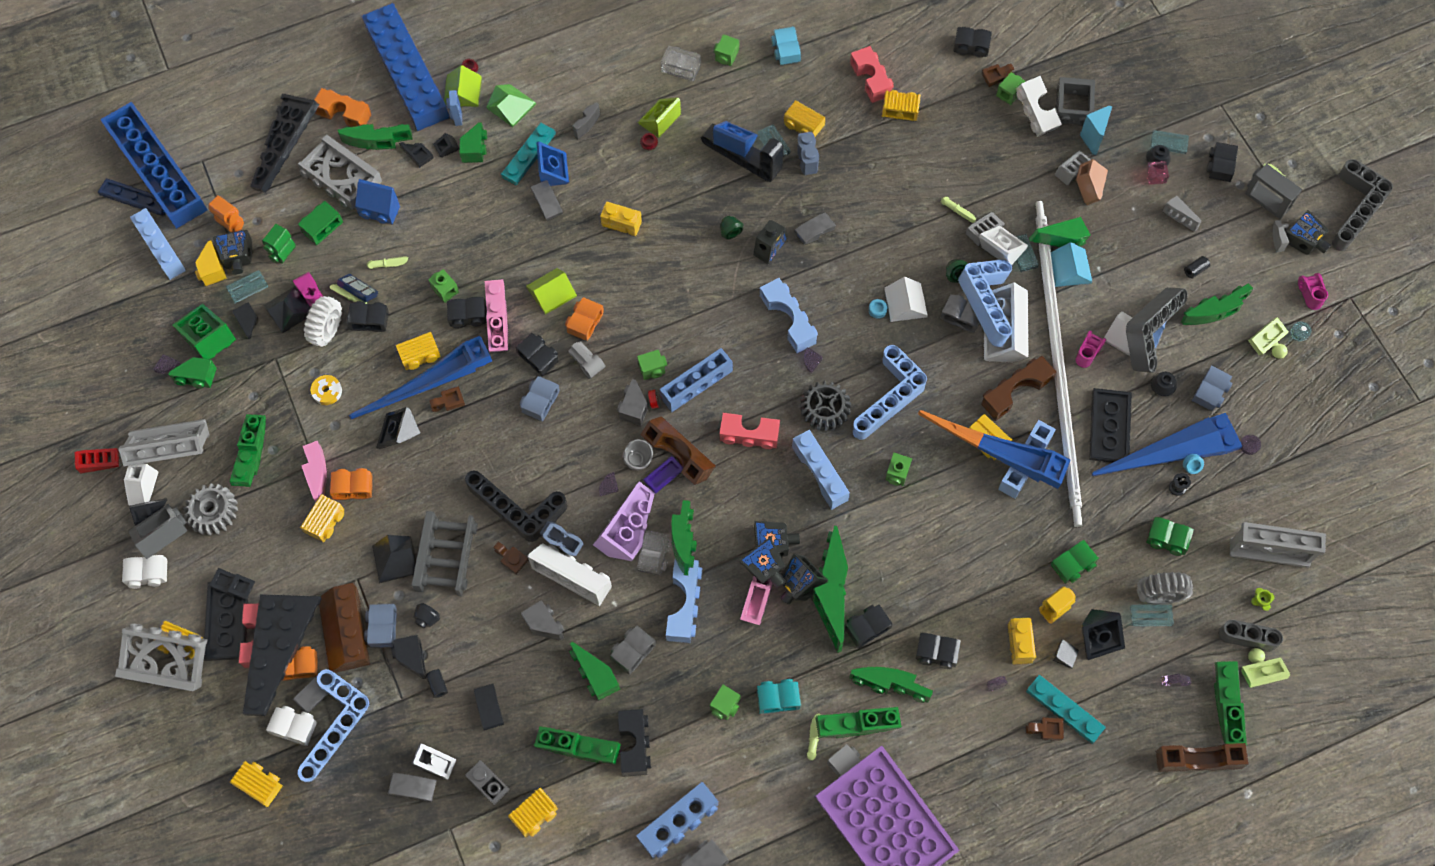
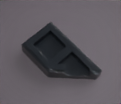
M399 143L401 149L419 168L434 158L433 154L422 143Z
M249 302L232 310L246 336L250 339L258 317Z
M167 498L130 505L129 509L134 525H138L163 508Z

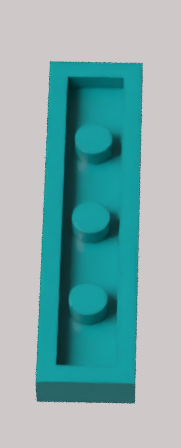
M540 122L501 173L502 178L517 186L538 158L536 143L539 141L548 145L556 134L555 130Z
M1038 675L1026 690L1029 695L1058 718L1063 719V722L1091 744L1096 741L1106 728L1041 675Z

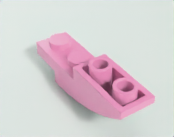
M504 280L485 281L489 352L508 351V323Z

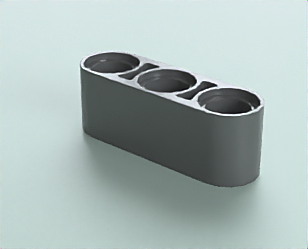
M1228 620L1218 631L1220 639L1226 643L1259 648L1263 651L1271 652L1283 642V635L1277 629L1238 620ZM1226 628L1232 629L1234 635L1229 634ZM1247 632L1252 633L1254 639L1249 638ZM1267 637H1271L1275 644L1270 643Z

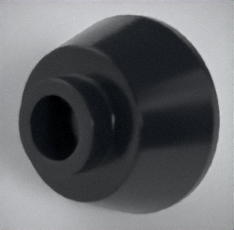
M1156 145L1151 148L1146 154V160L1149 165L1154 168L1168 166L1171 161L1169 149L1164 145Z
M1166 371L1155 374L1151 379L1152 390L1160 396L1172 395L1177 389L1175 376Z
M425 603L417 604L414 612L415 624L423 629L426 626L430 628L440 620V614Z

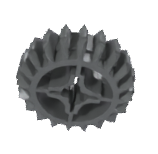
M825 380L822 385L818 382L815 383V387L810 385L808 390L804 391V396L800 399L801 416H806L805 422L811 421V428L817 425L818 431L821 427H825V431H828L830 426L833 430L836 429V425L841 427L842 421L846 422L847 415H850L851 412L849 409L851 408L849 395H845V389L840 390V384L834 387L833 381L830 385H826ZM813 399L816 400L817 404L814 410H812L810 407V403ZM837 402H839L841 406V409L838 413L835 412L834 408Z

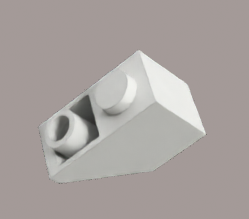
M148 464L130 465L127 468L124 484L129 506L150 501L158 471Z

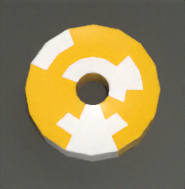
M323 375L314 380L310 391L317 403L330 405L341 397L342 387L337 378L331 375Z

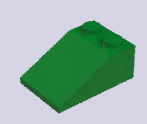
M201 304L172 325L202 359L214 358L217 353L229 347L236 340L226 323L204 304Z
M835 579L814 588L812 601L837 653L842 652L844 642L846 591L843 585L838 584Z

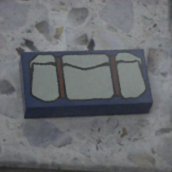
M351 274L341 277L337 281L339 287L365 303L377 297V290Z

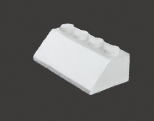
M1014 282L992 290L1012 328V333L1002 347H996L990 343L984 332L985 361L1013 363L1028 358V291Z
M542 543L528 555L533 570L598 606L601 605L612 587L610 578L602 572L598 574L592 571L593 568L588 564L583 563L581 565L576 562L573 556L561 554L559 549L551 544L547 546Z

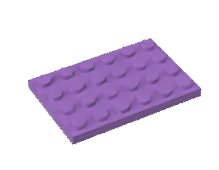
M883 746L877 748L814 796L864 866H941L960 851Z

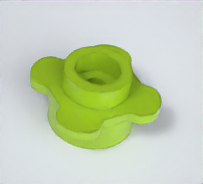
M1257 588L1251 603L1254 606L1262 607L1264 611H1268L1275 597L1270 591Z

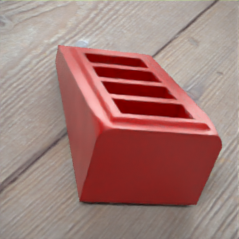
M117 448L75 452V468L80 474L119 467V452ZM108 455H111V462H108ZM101 456L103 457V463H100Z

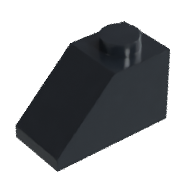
M413 635L393 640L394 647H391L393 659H396L400 665L420 678L426 679L424 656L419 636Z

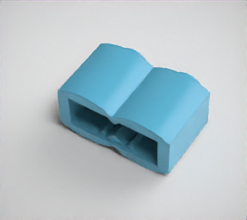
M795 27L774 30V36H771L772 46H776L774 50L775 59L779 60L780 65L801 62V52Z

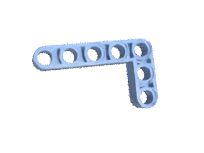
M1006 260L969 263L965 266L958 281L990 343L996 347H1002L1011 335L1012 328L989 286L1003 284L1012 271V265Z
M889 345L885 348L882 361L884 366L900 383L855 419L852 433L857 439L863 440L870 436L925 389L927 381L925 373L895 345ZM888 355H893L896 358H889ZM901 368H907L909 371H902ZM913 381H920L922 384H915ZM900 392H906L908 395L903 396ZM891 403V404H893L894 406H893V407H888V406H886L885 404ZM875 414H876V415H878L880 418L875 419V418L872 417V415H875ZM864 426L866 429L859 430L857 427Z
M323 670L318 674L317 684L322 690L346 707L299 767L298 776L304 782H311L317 777L369 707V700L363 693L330 670ZM325 674L330 675L333 679L329 685H323L320 682L321 677ZM342 686L347 687L349 694L346 697L338 696V688ZM359 698L363 699L366 703V706L361 710L354 707V701ZM345 715H349L353 719V723L348 727L341 724V718ZM332 732H336L340 736L339 742L335 744L328 741V735ZM319 749H323L327 753V757L323 761L315 759V752ZM304 767L313 768L314 774L311 778L307 779L302 776L301 772Z

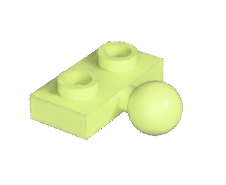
M1277 317L1251 337L1248 342L1258 355L1264 354L1272 347V355L1275 358L1281 359L1287 355V347L1279 344L1278 341L1288 331Z
M1253 648L1249 651L1248 658L1253 664L1243 666L1241 670L1250 688L1288 679L1290 676L1281 657L1264 661L1265 654L1259 648Z

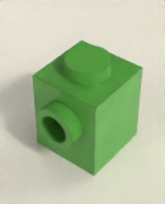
M723 34L720 42L716 43L714 47L715 61L732 66L739 52V40Z
M1010 72L999 85L996 96L1011 105L1017 98L1016 88L1024 83L1025 80Z
M444 269L434 273L428 279L431 288L444 303L459 293L457 284Z
M659 349L637 356L638 365L644 380L659 378L662 374H665L667 361L664 355L661 356Z
M893 453L885 480L889 481L892 485L904 486L912 458Z
M722 685L710 704L711 714L720 720L722 718L728 720L730 716L734 717L740 707L737 705L740 701V694Z

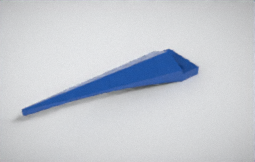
M481 336L463 342L439 362L408 383L350 414V419L357 418L476 372L475 368L492 362Z
M1223 413L1211 418L1208 417L1098 469L1091 476L1180 461L1190 454H1197L1201 458L1224 455L1241 449L1242 444L1227 414Z

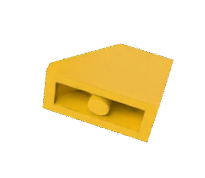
M210 240L206 243L195 262L198 269L195 270V274L199 281L202 280L205 286L227 279L217 249Z

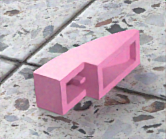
M318 441L303 446L309 463L302 465L315 502L321 494H325L327 474L325 457Z
M755 576L753 577L740 620L760 625L773 586L770 579L762 584Z

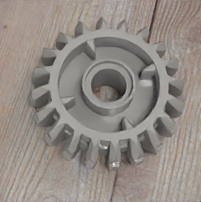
M210 483L209 488L203 485L202 490L195 488L196 494H189L191 500H185L187 507L183 508L186 513L184 518L188 520L187 524L195 532L199 531L202 535L207 533L211 536L213 531L219 534L221 528L227 531L226 525H232L231 519H236L235 512L238 511L236 506L238 502L234 499V494L227 487L223 488L219 484L215 487L214 484ZM214 507L211 512H208L209 508Z
M1164 572L1150 575L1139 580L1137 583V594L1140 601L1146 604L1150 603L1151 605L1172 604L1185 600L1193 594V584L1190 576L1180 572Z

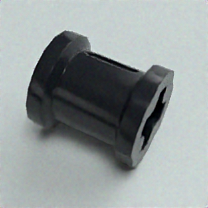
M1185 473L1176 474L1169 484L1170 492L1175 496L1183 495L1191 485L1190 477Z

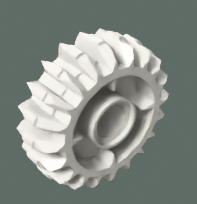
M324 296L317 299L315 304H312V308L309 310L306 322L304 323V337H306V341L321 347L331 342L341 321L342 306L340 302L334 298Z

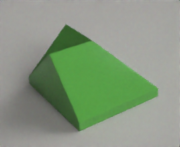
M510 84L496 85L488 102L487 109L514 127L536 105V102Z

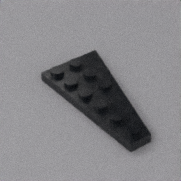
M282 93L281 99L283 101L281 106L277 107V118L272 121L265 142L266 150L260 156L262 160L261 165L256 168L250 185L254 190L266 193L270 189L284 162L288 159L301 134L307 128L310 119L316 113L319 104L315 100Z
M260 594L243 708L245 716H266L276 695V690L286 675L285 671L305 635L304 632L314 617L317 605L322 600L321 596Z

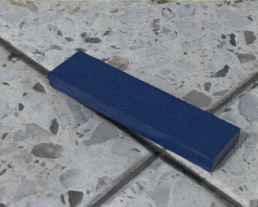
M106 178L98 190L100 196L142 210L146 208L148 212L163 216L165 213L151 193Z

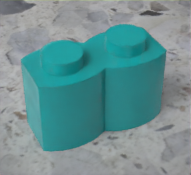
M793 679L782 680L779 684L765 681L757 686L759 714L794 711L801 708L798 682H793Z

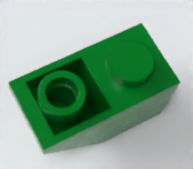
M482 122L477 123L460 138L459 154L462 163L483 162L484 155L487 154V148L484 145V140H487V130H484Z
M193 357L171 370L169 376L179 386H185L186 384L199 389L203 387L211 388L217 367L212 360Z

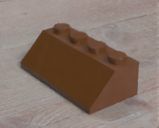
M354 583L332 587L321 595L322 600L319 604L329 670L338 673L370 665L367 642L364 640L365 629L358 589Z

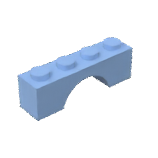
M145 208L130 217L168 278L171 280L185 272L186 269L148 210Z
M777 278L760 287V297L768 310L783 311L792 319L793 325L788 330L787 339L795 352L799 353L816 344L817 330L814 326H810L808 317L804 311L801 312L796 298L791 297L787 284L785 282L782 283L780 278Z
M1038 420L1025 445L1046 449L1056 429ZM1010 467L1001 481L998 490L1016 499L1028 476Z
M808 430L793 438V450L800 461L805 463L815 476L821 494L831 510L847 502L850 492L811 431Z
M676 560L674 561L673 584L679 586L684 591L686 602L680 611L668 616L667 641L691 643V637H695L696 625H693V617L697 618L698 606L695 605V598L699 599L700 587L697 586V580L702 578V568L699 567V561L694 560L693 568H689L688 576L682 573Z

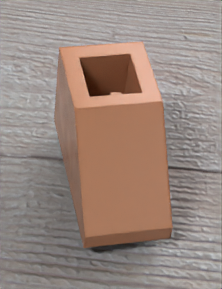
M1093 159L1080 164L1076 178L1084 202L1087 205L1101 200L1108 172L1106 168Z

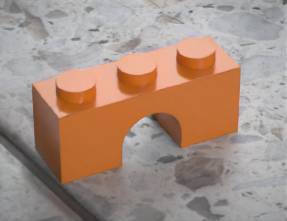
M321 88L314 99L319 104L316 115L331 120L337 112L344 111L343 118L349 127L367 124L372 115L367 103L356 101L347 95L337 94L333 90Z

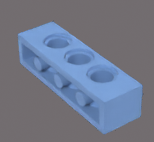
M720 348L660 389L661 400L671 412L675 411L733 371V361Z
M701 782L636 835V837L653 859L656 856L660 858L667 853L668 846L673 842L676 845L685 837L684 833L686 831L696 829L701 824L700 820L703 817L713 815L718 810V800L706 785ZM692 804H699L702 807L701 811L692 813L690 811ZM682 817L685 823L683 826L677 827L673 824L674 819ZM662 830L667 831L669 834L668 838L663 841L657 839L658 832Z

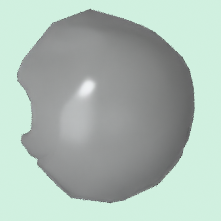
M640 439L629 442L623 452V461L632 470L639 471L645 469L653 458L651 445Z

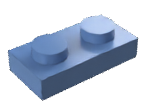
M449 91V98L446 99L450 119H454L455 126L462 125V110L457 91Z

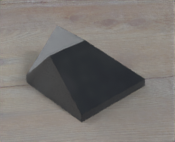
M295 286L263 305L282 333L307 319L306 316H308L309 310H311Z
M405 407L386 413L376 446L377 449L399 444L420 434L410 408Z
M386 535L372 546L379 583L414 575L416 558L411 536Z
M1091 609L1081 625L1086 659L1091 660L1125 649L1121 614Z

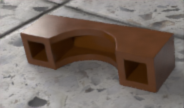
M1040 356L1038 359L1033 358L1027 363L1025 368L1017 369L1008 380L1006 378L997 385V388L986 391L983 394L981 405L997 421L1011 410L1013 405L1011 393L1016 388L1031 386L1040 390L1054 380L1057 371L1043 356Z
M662 416L649 420L640 434L653 447L664 449L673 454L682 465L681 473L694 485L706 481L716 467Z
M1246 743L1223 744L1207 748H1187L1183 745L1161 746L1156 750L1158 772L1243 769L1249 764Z

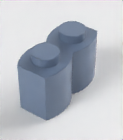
M812 132L798 134L797 154L801 159L800 168L804 175L816 174L818 172L819 153L815 148L816 139Z
M1211 365L1192 401L1210 411H1213L1215 407L1220 408L1225 399L1222 397L1223 393H1228L1233 384L1230 382L1232 376Z
M540 376L536 380H532L529 385V393L526 396L524 395L520 401L522 413L543 421L559 394V385Z
M547 521L540 532V535L546 541L558 546L565 553L572 556H577L584 544L579 537L565 531L561 526L551 521Z
M394 604L370 605L369 610L365 614L366 622L369 623L368 630L364 632L365 642H367L370 648L394 647L393 640L396 639L397 622L396 606Z

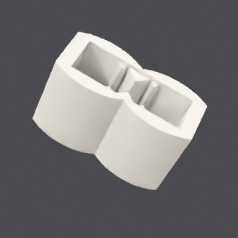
M152 555L148 559L145 557L123 559L122 582L133 589L140 588L141 585L145 584L152 587L160 586V583L167 582V559L163 555Z
M276 707L266 731L271 735L308 746L317 722L313 719L314 716L309 713L302 712L300 715L294 713V709L290 707Z

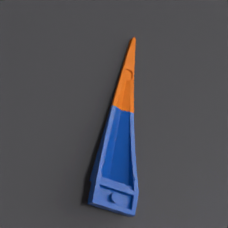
M922 410L918 412V415L1038 483L1041 480L1058 489L1071 459L1053 450L1005 440L966 428Z

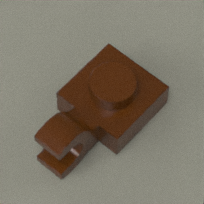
M1012 63L1001 68L996 64L983 69L981 74L988 87L1003 82L1005 77L1014 70Z
M459 386L442 391V397L429 400L433 412L439 411L443 407H446V410L449 411L465 406Z
M497 542L493 547L494 551L503 557L500 561L501 564L516 575L529 560L527 556L515 547L508 550L500 542Z
M1042 717L1041 723H1028L1025 726L1026 734H1041V740L1062 741L1064 739L1063 719Z

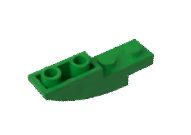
M363 124L361 126L338 129V134L343 143L363 149H395L396 142L413 140L409 124L382 127L380 129H375L373 124Z
M1248 283L1243 287L1241 285L1236 287L1232 294L1228 296L1225 294L1219 299L1216 296L1210 299L1205 298L1199 302L1197 307H1190L1183 313L1184 317L1181 323L1183 325H1201L1230 317L1239 312L1244 304L1242 301L1249 297L1253 287Z
M246 414L237 444L239 451L229 481L231 486L251 487L253 476L258 473L265 435V415Z
M683 500L681 514H672L671 535L675 560L682 573L688 576L689 568L694 566V556L691 555L692 552H696L697 540H693V532H691V524H689V521H693L694 509H690L691 501Z
M1238 661L1215 662L1216 683H1214V690L1224 744L1246 743L1247 745L1244 703H1241Z
M863 667L853 669L849 677L854 684L871 687V690L877 694H887L891 687L894 692L913 696V699L920 703H924V701L928 703L933 693V690L914 683L917 675L894 668Z
M898 707L867 709L854 713L818 715L815 717L818 738L853 737L890 731L902 727Z
M539 726L534 744L536 748L564 756L616 765L621 746L619 742L581 736L578 733Z

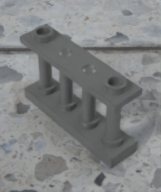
M426 511L412 581V587L415 592H423L424 586L428 584L455 587L457 595L462 596L463 590L467 589L468 580L466 579V572L473 534L477 533L478 524L472 515H469L466 524L439 521L433 511ZM435 530L466 531L464 542L436 539L434 537ZM440 547L462 550L461 560L432 558L430 556L431 549ZM431 566L459 568L457 579L429 577L427 569Z

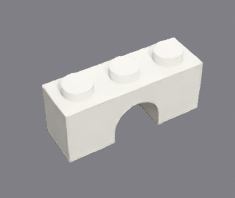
M1041 76L1024 82L1016 88L1017 97L1022 101L1024 113L1029 117L1032 131L1036 133L1037 137L1062 125L1055 108L1044 111L1038 105V98L1047 93Z

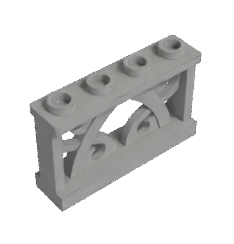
M327 134L322 138V142L302 162L298 163L299 173L305 179H311L316 187H322L331 198H337L342 206H348L352 210L356 204L359 179L377 184L382 182L380 174L376 169ZM336 158H339L340 161H339V162H335V159H336ZM315 162H322L323 165H322V164H316V165H314V167H318V168H319L317 171H313L312 169H310V167H311ZM346 164L349 165L347 168L349 179H330V166L341 167ZM356 170L357 173L354 174L355 177H352L351 172ZM355 185L356 192L352 196H347L344 192L350 190L352 193L351 186Z
M205 419L130 431L125 444L118 449L123 466L202 454L203 445L210 434Z
M1243 522L1239 532L1230 539L1229 555L1236 558L1309 568L1313 560L1319 555L1325 554L1326 534Z
M130 624V626L122 629L119 664L115 677L188 691H195L202 687L201 675L207 639H202L200 635L196 634L181 635L180 631L164 632L162 628L158 627L142 628L143 625ZM134 636H139L143 639L142 644L138 643V641L135 642L136 646L141 649L140 651L134 649L131 644ZM160 645L165 646L176 660L168 663L162 671H158L157 663L152 657L148 656V653ZM185 645L192 646L195 650V656L191 660H185L184 658L191 653V651L186 652L184 650ZM130 653L136 655L131 666L129 665ZM145 663H150V669L144 667ZM193 663L192 677H190L187 665ZM178 665V667L174 668L176 674L171 673L170 667Z

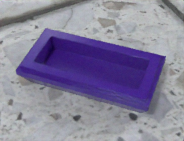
M671 456L645 477L643 481L656 494L681 473L682 466Z

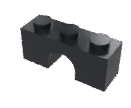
M643 709L618 711L620 736L629 735L636 739V745L632 750L620 752L622 776L648 775L647 769H651V758L646 756V748H650L649 735L645 736V728L649 727L648 715H644Z

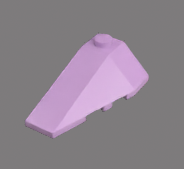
M638 482L601 532L593 546L608 557L632 561L643 545V536L647 528L646 523L655 493L641 482Z

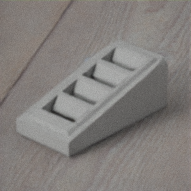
M1079 150L1059 166L1055 176L1066 185H1069L1077 178L1081 164L1079 161L1085 163L1091 159Z
M1175 196L1165 204L1163 212L1194 232L1198 229L1201 219L1178 196Z
M991 212L969 226L966 230V235L979 246L981 244L980 234L976 230L983 233L985 231L981 226L988 231L998 226L1003 227L1005 223ZM990 219L994 220L997 223V225L992 223Z

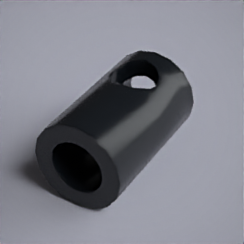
M1201 256L1184 268V272L1187 277L1193 279L1210 267V261L1207 257Z
M440 669L432 670L426 674L434 698L442 697L448 693Z

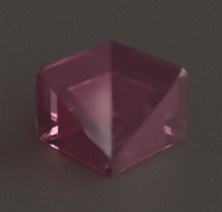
M1166 161L1148 162L1149 185L1166 184L1169 178Z

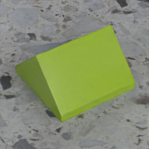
M462 65L447 74L444 94L446 106L449 91L456 90L460 106L478 107L481 75Z
M659 99L638 121L639 125L659 138L681 115L680 99Z
M558 268L526 286L545 315L577 296L566 273Z

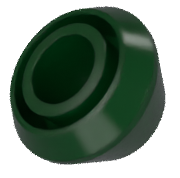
M727 216L723 218L720 224L721 236L725 239L737 237L742 233L744 224L736 217Z
M959 259L949 261L946 265L947 279L952 283H959V276L968 263Z

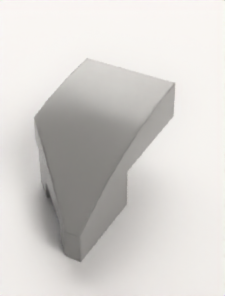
M1281 220L1274 221L1273 242L1276 252L1284 251L1289 243L1285 233L1289 228V224H1282Z

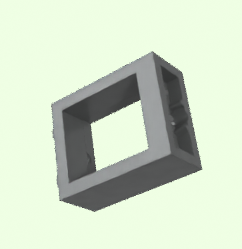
M1060 77L1056 92L1057 115L1062 124H1079L1083 126L1086 116L1094 112L1095 80ZM1064 94L1088 96V111L1063 109Z
M1266 164L1262 169L1257 168L1253 173V178L1247 184L1249 188L1245 194L1281 220L1292 208L1303 189ZM1259 182H1262V183H1263L1264 185H1266L1268 188H1270V189L1273 190L1275 193H1277L1279 196H1281L1282 198H1284V200L1280 199L1278 196H1276L1275 194H1273V193H1272L1271 191H1269L1267 188H1265L1264 186H1262Z
M168 503L128 532L135 546L148 559L187 532L184 526L187 522L177 507L172 508Z

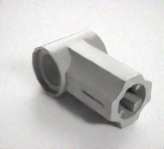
M576 342L571 346L569 354L580 365L582 371L589 379L605 368V364L596 354L593 355L582 342Z

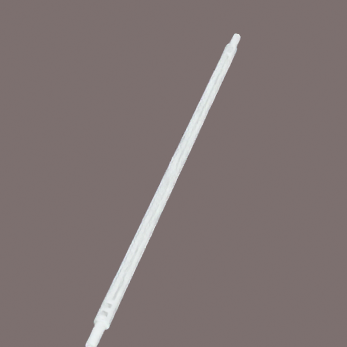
M1037 201L1035 203L1037 212L1036 227L1039 229L1047 226V218L1044 216L1043 202ZM1038 243L1053 368L1057 371L1055 385L1063 452L1065 457L1071 459L1066 471L1070 508L1073 511L1074 526L1080 527L1082 526L1080 510L1082 502L1050 245Z

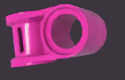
M309 271L293 280L300 294L303 295L310 307H312V304H315L317 299L323 297Z
M1315 273L1313 276L1308 277L1299 276L1298 287L1302 292L1307 307L1312 310L1320 309L1328 298V292L1321 274Z
M1089 330L1076 356L1077 365L1082 368L1089 367L1107 339H1102L1092 334V331Z

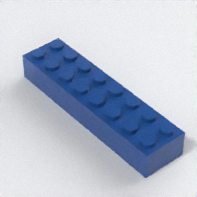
M394 3L362 15L365 28L417 131L450 118L446 104Z
M132 102L100 119L176 229L207 211L200 196Z

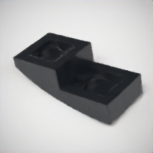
M218 568L209 586L223 593L247 600L255 581L237 573L235 575Z
M494 684L474 689L484 731L504 725Z

